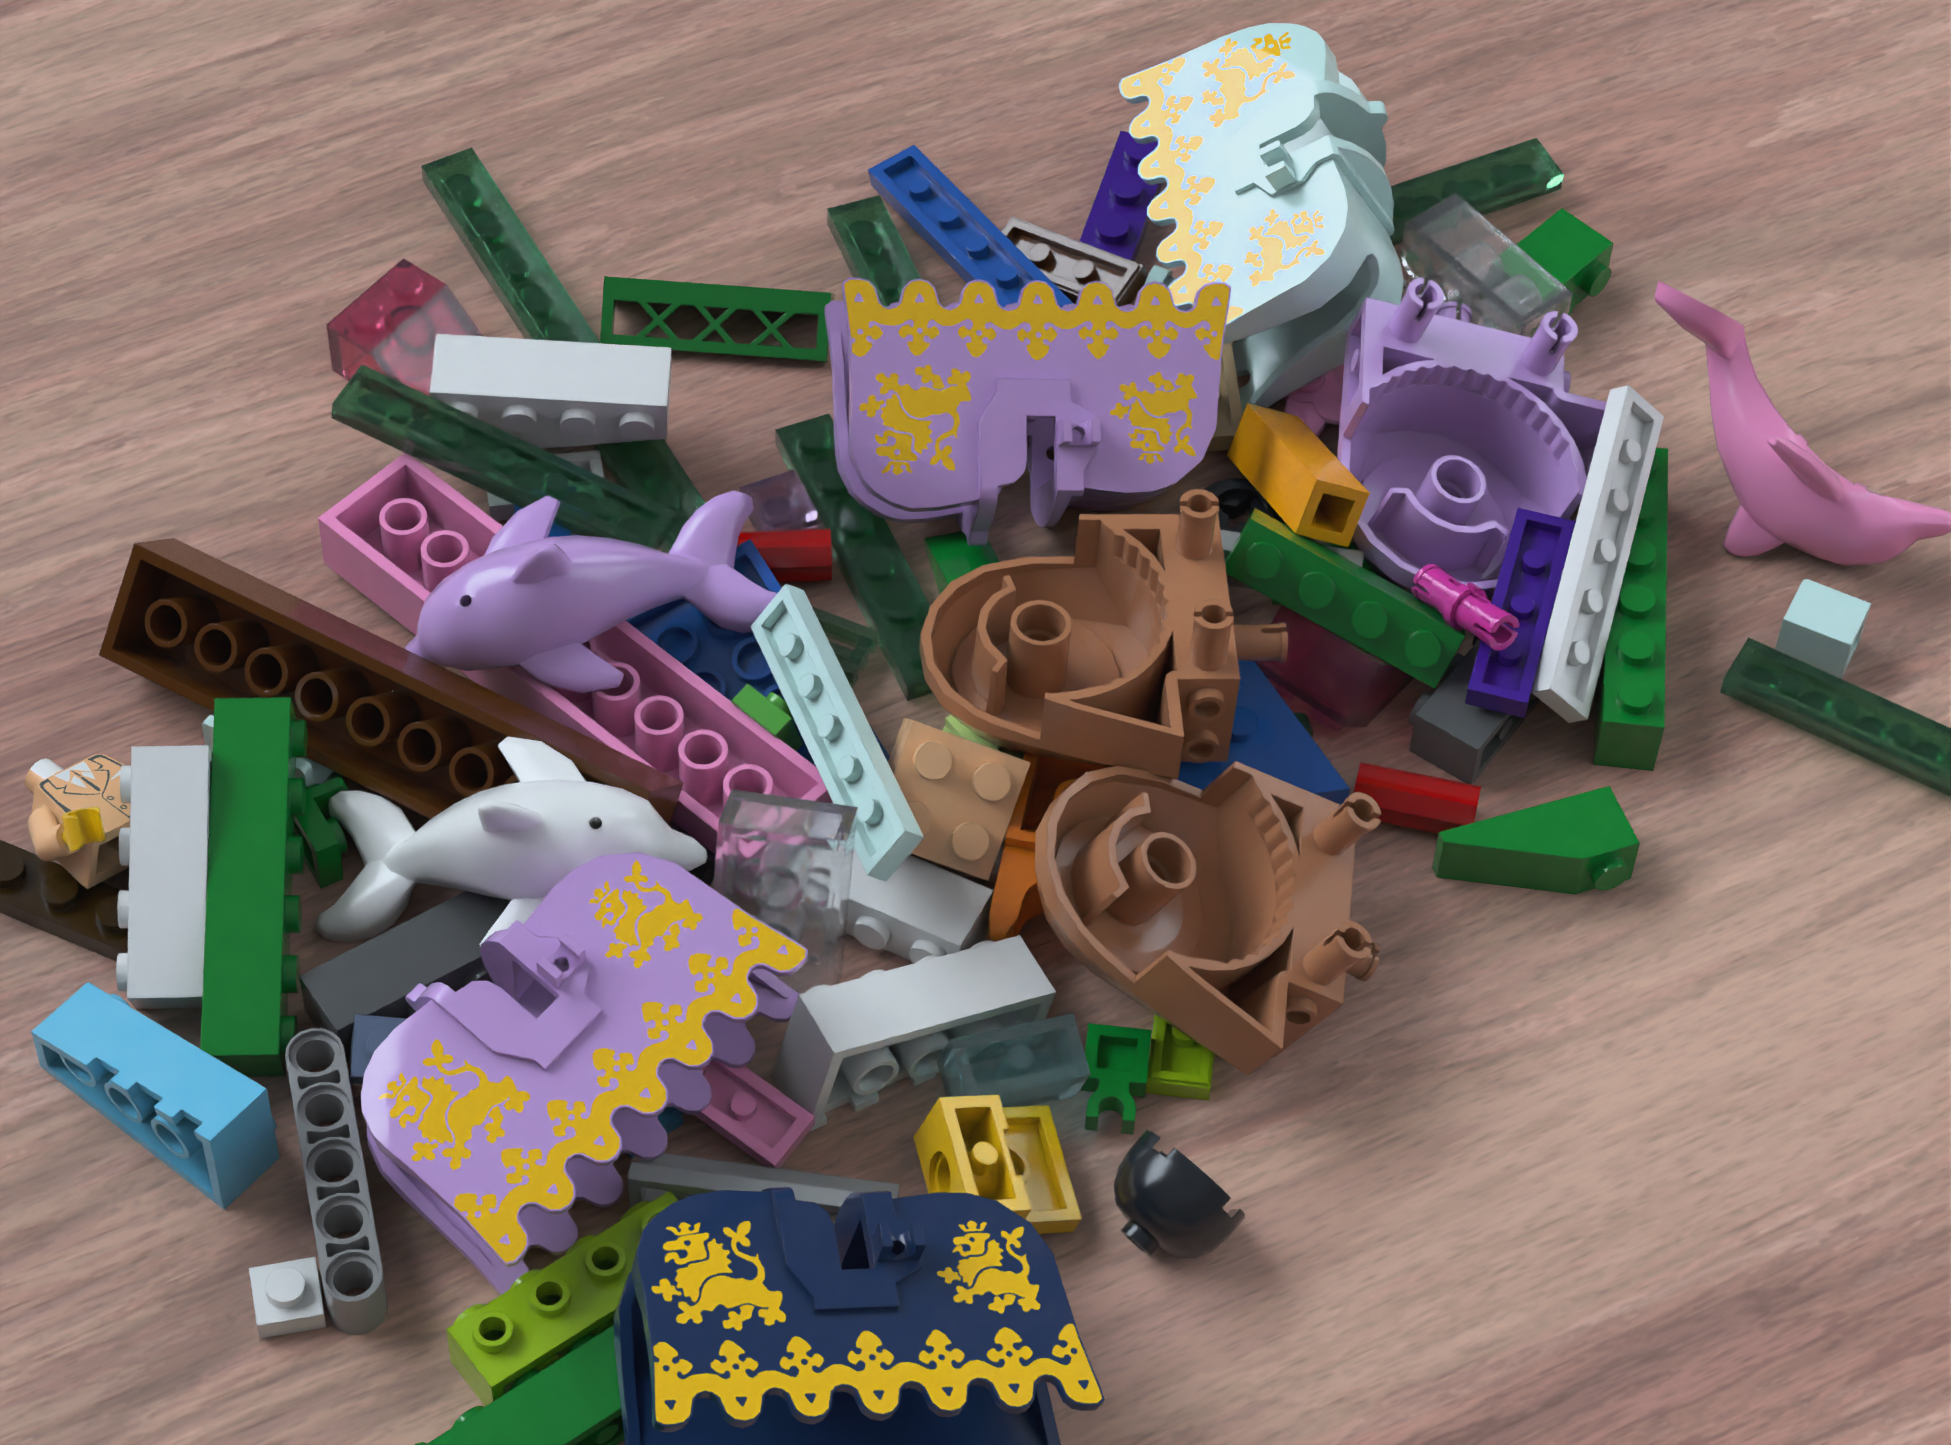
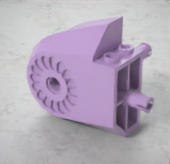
M1417 278L1410 282L1406 294L1399 305L1366 297L1346 333L1337 458L1370 493L1351 541L1358 551H1364L1363 559L1374 573L1412 594L1411 587L1414 586L1427 591L1412 581L1422 567L1428 564H1436L1462 584L1467 586V583H1473L1485 591L1487 599L1493 598L1517 509L1522 508L1570 519L1580 504L1607 402L1568 393L1571 374L1568 371H1564V353L1570 343L1575 340L1578 333L1577 324L1569 315L1562 313L1556 326L1551 328L1558 316V311L1548 312L1542 318L1532 338L1470 323L1472 319L1471 309L1463 303L1460 306L1459 320H1457V302L1443 303L1445 298L1444 292L1432 280L1428 281L1423 293L1418 295L1424 284V278Z

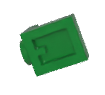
M342 777L334 778L322 784H312L305 787V815L294 816L293 836H302L304 861L320 889L343 880L341 854L347 852V842L340 827L341 824L334 817L330 816L328 807L329 799L339 791H348V787Z

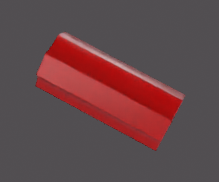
M830 528L740 532L737 546L751 539L778 582L832 580Z
M1360 762L1353 793H1366L1376 801L1381 810V815L1377 818L1381 820L1380 822L1439 834L1441 831L1474 823L1481 786Z

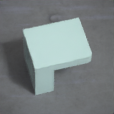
M1804 579L1783 619L1774 655L1840 682L1860 642L1871 603L1812 580Z

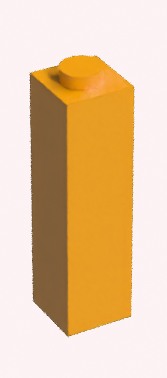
M1247 403L1229 448L1228 458L1295 534L1348 547L1370 494L1368 490L1298 416Z

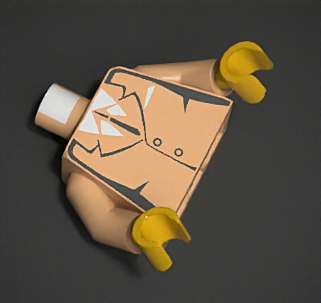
M95 754L63 769L50 759H41L30 768L25 779V787L34 794L32 814L28 819V830L37 857L43 861L57 860L87 889L129 868V866H121L119 860L120 828H130V803L123 804L120 796L121 766L124 764L106 755Z

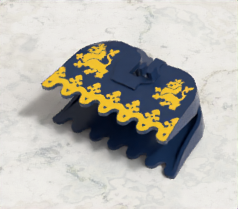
M790 1187L767 1188L762 1191L721 1190L689 1196L669 1205L653 1217L643 1229L632 1270L623 1287L614 1314V1347L625 1445H1061L1047 1382L1056 1387L1063 1403L1071 1409L1093 1411L1098 1409L1105 1400L1080 1338L1053 1252L1029 1221L996 1200L970 1193L937 1192L892 1198L890 1191L855 1192L844 1200L838 1211L835 1224H833L828 1212L818 1204L796 1200L794 1192Z

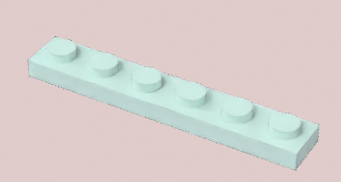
M785 583L750 627L866 874L887 881L912 853L924 836L805 591Z

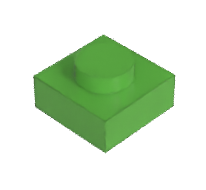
M747 683L731 700L733 705L795 751L803 745L786 701L777 694L770 692L765 697Z

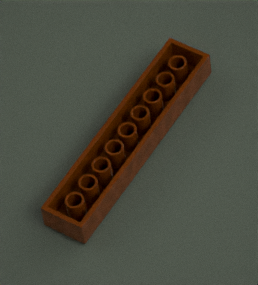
M175 538L139 542L133 545L99 656L213 712L215 698L291 697L296 720H306L308 745L306 758L430 819L453 804L480 791L505 784L519 783L510 765L498 748V744L508 736L542 741L572 760L586 782L621 788L649 801L668 825L670 824L684 782Z

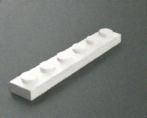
M1629 385L1611 389L1609 392L1531 692L1568 723L1586 720L1589 716L1664 419L1660 412Z

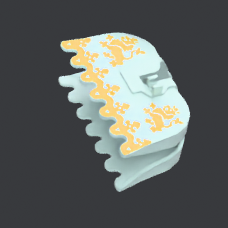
M1267 23L1248 27L1220 37L1169 61L1121 79L1119 84L1120 93L1128 103L1137 104L1149 101L1146 110L1137 115L1131 122L1129 133L1136 143L1158 142L1156 149L1140 162L1138 174L1149 185L1167 182L1165 190L1151 200L1147 207V215L1154 225L1157 226L1177 224L1175 231L1160 242L1156 251V257L1164 267L1171 269L1186 266L1183 275L1173 281L1168 287L1171 290L1175 306L1179 310L1191 309L1196 292L1204 284L1225 282L1231 286L1223 345L1237 341L1232 345L1237 377L1250 375L1249 382L1239 389L1242 414L1247 403L1268 408L1293 391L1344 364L1346 333L1366 297L1396 305L1400 304L1404 280L1401 263L1390 239L1395 230L1393 225L1394 201L1389 179L1383 169L1386 164V142L1382 127L1388 120L1385 104L1381 101H1368L1353 80L1338 71L1335 55L1316 31L1292 23Z

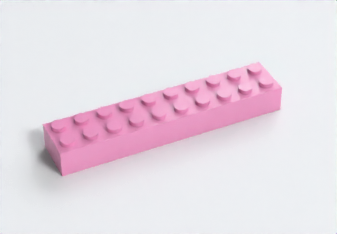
M407 452L403 453L318 517L324 563L414 635H417L420 613L428 595L444 578L465 564L484 556L491 539L503 527ZM627 621L582 643L594 654L624 674L619 687L579 693L545 685L517 666L472 671L460 670L475 683L684 782L671 820L724 861L717 874L750 900L804 854L825 819L836 823V808L816 766L781 739L770 734L733 705L725 696Z

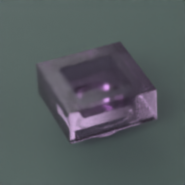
M793 469L739 487L740 492L749 495L753 499L754 509L748 518L756 531L799 530L817 526V510Z

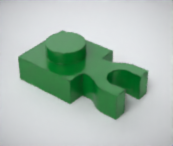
M1088 1023L1081 1091L1094 1093L1087 1102L1085 1130L1097 1131L1099 1115L1104 1111L1111 1110L1119 1113L1122 1117L1121 1134H1134L1136 1104L1132 1096L1145 1097L1152 1030Z

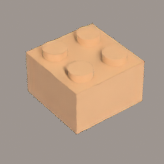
M904 718L888 764L924 836L911 854L988 881L1031 762L918 721Z

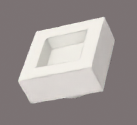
M316 1257L249 1268L259 1339L326 1327Z

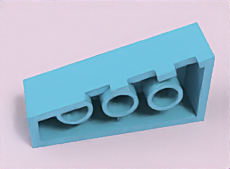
M87 982L31 1031L40 1067L225 1210L280 1158L275 1135L277 1126L271 1114L267 1088L134 1010L120 996L116 994L109 995Z

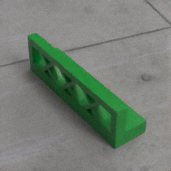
M604 276L600 343L668 347L679 351L828 361L829 343L825 320V305L834 301L835 294L829 292ZM616 301L639 302L654 320L636 336L614 334ZM649 303L668 304L671 306L659 315ZM681 306H695L710 323L693 340L679 339L665 322ZM706 307L727 310L715 319ZM737 310L753 311L767 327L750 344L736 343L721 326ZM762 311L784 314L772 324ZM794 314L818 315L816 349L792 347L779 332L778 328ZM660 326L669 338L646 336ZM716 330L726 342L703 340ZM773 334L782 346L760 344Z

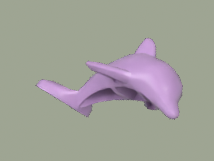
M735 490L714 497L694 512L683 525L669 553H664L641 544L611 538L581 535L548 538L560 502L547 495L518 510L491 539L484 556L465 564L444 578L428 595L422 607L417 625V635L404 649L444 668L452 667L463 671L517 666L545 685L579 693H588L619 687L624 674L594 654L582 643L631 617L663 604L684 598L704 616L723 629L740 633L753 632L750 626L777 595L776 592L762 588L734 569L738 537L745 521L754 509L753 499L749 495Z

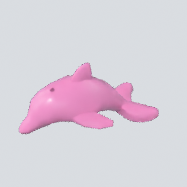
M1658 281L1655 292L1656 303L1684 330L1705 343L1711 415L1717 450L1731 486L1740 502V506L1728 527L1723 547L1729 554L1743 557L1758 556L1786 543L1816 558L1844 566L1883 564L1905 552L1917 540L1939 537L1951 532L1950 512L1867 490L1868 487L1858 482L1856 484L1850 482L1827 466L1808 447V441L1801 433L1797 435L1776 410L1759 382L1750 359L1745 340L1744 326L1710 306Z

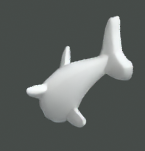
M507 736L498 744V748L507 760L519 783L501 785L469 796L433 817L418 831L414 829L399 807L382 796L361 790L339 791L329 799L330 816L334 817L353 838L365 867L338 901L319 914L315 930L326 940L344 943L374 938L395 924L408 906L416 883L429 884L511 900L479 944L481 947V944L495 931L508 929L516 920L524 924L557 883L573 869L599 856L640 852L675 862L685 870L691 871L706 863L707 850L693 837L671 829L648 800L621 788L586 782L572 760L542 741Z

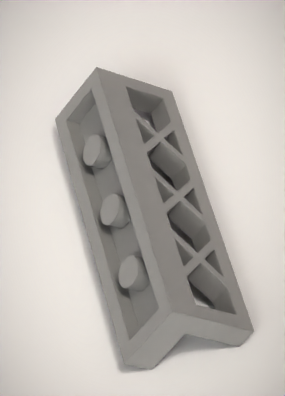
M663 1153L662 1156L655 1160L643 1161L639 1159L638 1163L631 1162L628 1174L629 1209L642 1201L651 1202L668 1191H671L679 1201L695 1194L721 1190L762 1191L767 1188L790 1187L794 1192L796 1200L814 1202L826 1210L833 1224H835L840 1207L850 1194L855 1192L890 1191L892 1198H899L900 1184Z

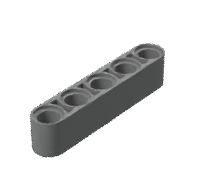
M310 1028L299 1032L290 1040L286 1047L285 1059L327 1311L332 1324L344 1333L363 1335L375 1330L383 1323L387 1315L388 1301L344 1047L340 1038L333 1032L323 1028ZM315 1068H327L320 1072H309ZM324 1122H336L335 1124L328 1127L317 1126ZM335 1176L346 1177L344 1180H341L339 1182L326 1181L327 1179ZM343 1232L357 1233L347 1239L335 1238L336 1235ZM354 1288L367 1290L357 1296L343 1295L348 1290Z

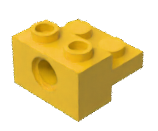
M999 1095L939 1097L913 1136L929 1194L937 1192L970 1193L996 1200L1029 1221L1038 1234L1073 1232L1082 1220L1049 1105L1003 1107Z

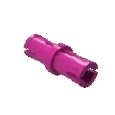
M1428 564L1422 567L1413 578L1412 582L1427 590L1424 591L1418 586L1411 587L1413 596L1438 610L1442 614L1445 623L1454 629L1463 631L1464 628L1466 631L1468 630L1495 651L1506 649L1517 637L1518 632L1510 629L1503 623L1508 624L1512 628L1519 627L1518 619L1492 604L1487 599L1485 591L1473 583H1467V586L1462 584L1436 564Z

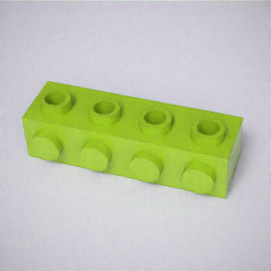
M671 1191L664 1193L651 1202L642 1201L637 1203L623 1215L618 1223L597 1236L587 1235L582 1237L568 1249L563 1257L542 1270L533 1269L524 1273L511 1285L508 1291L485 1305L476 1304L469 1307L456 1318L452 1326L446 1329L450 1361L484 1406L489 1405L509 1392L515 1381L532 1370L542 1371L564 1357L569 1348L582 1337L589 1334L599 1335L614 1325V1314L623 1287L632 1270L643 1229L653 1217L672 1203L678 1201Z

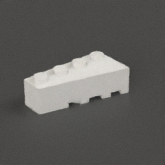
M1020 935L996 942L991 940L982 941L970 949L944 956L929 955L914 964L888 971L874 970L863 975L861 978L832 986L818 985L798 995L772 1072V1077L783 1094L815 1116V1125L810 1130L812 1131L827 1124L825 1112L849 1102L856 1112L879 1102L877 1091L892 1083L908 1077L913 1086L935 1078L936 1073L944 1069L952 1058L961 1054L966 1063H969L1040 1032L1056 991Z

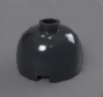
M1146 1130L1130 1148L1117 1170L1114 1182L1115 1202L1128 1221L1120 1231L1136 1247L1150 1257L1158 1248L1176 1258H1197L1213 1251L1245 1219L1244 1212L1241 1209H1232L1227 1213L1223 1207L1231 1197L1176 1148L1168 1155L1163 1151L1159 1153L1152 1148L1161 1137Z

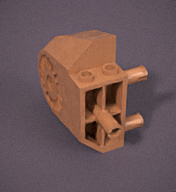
M1194 489L1185 492L1181 496L1179 504L1180 514H1080L1075 556L1022 557L982 565L951 581L929 608L920 635L919 651L925 681L941 706L960 723L986 741L1020 753L1103 767H1130L1147 770L1158 776L1178 779L1181 762H1227L1240 684L1238 661L1286 662L1288 652L1287 627L1285 622H1279L1278 624H1233L1234 611L1230 605L1218 515L1219 500L1213 493L1207 490Z
M1237 761L1203 790L1174 778L1158 776L1147 770L1114 766L1086 772L1048 806L1036 830L1035 872L1045 918L1063 946L1091 973L1244 1074L1250 1075L1271 1057H1276L1344 1004L1346 973L1364 982L1373 975L1377 968L1380 956L1375 954L1380 952V947L1377 943L1372 942L1368 931L1362 925L1355 921H1350L1355 842L1380 824L1381 820L1377 818L1381 815V810L1376 801L1366 793H1352L1340 805Z

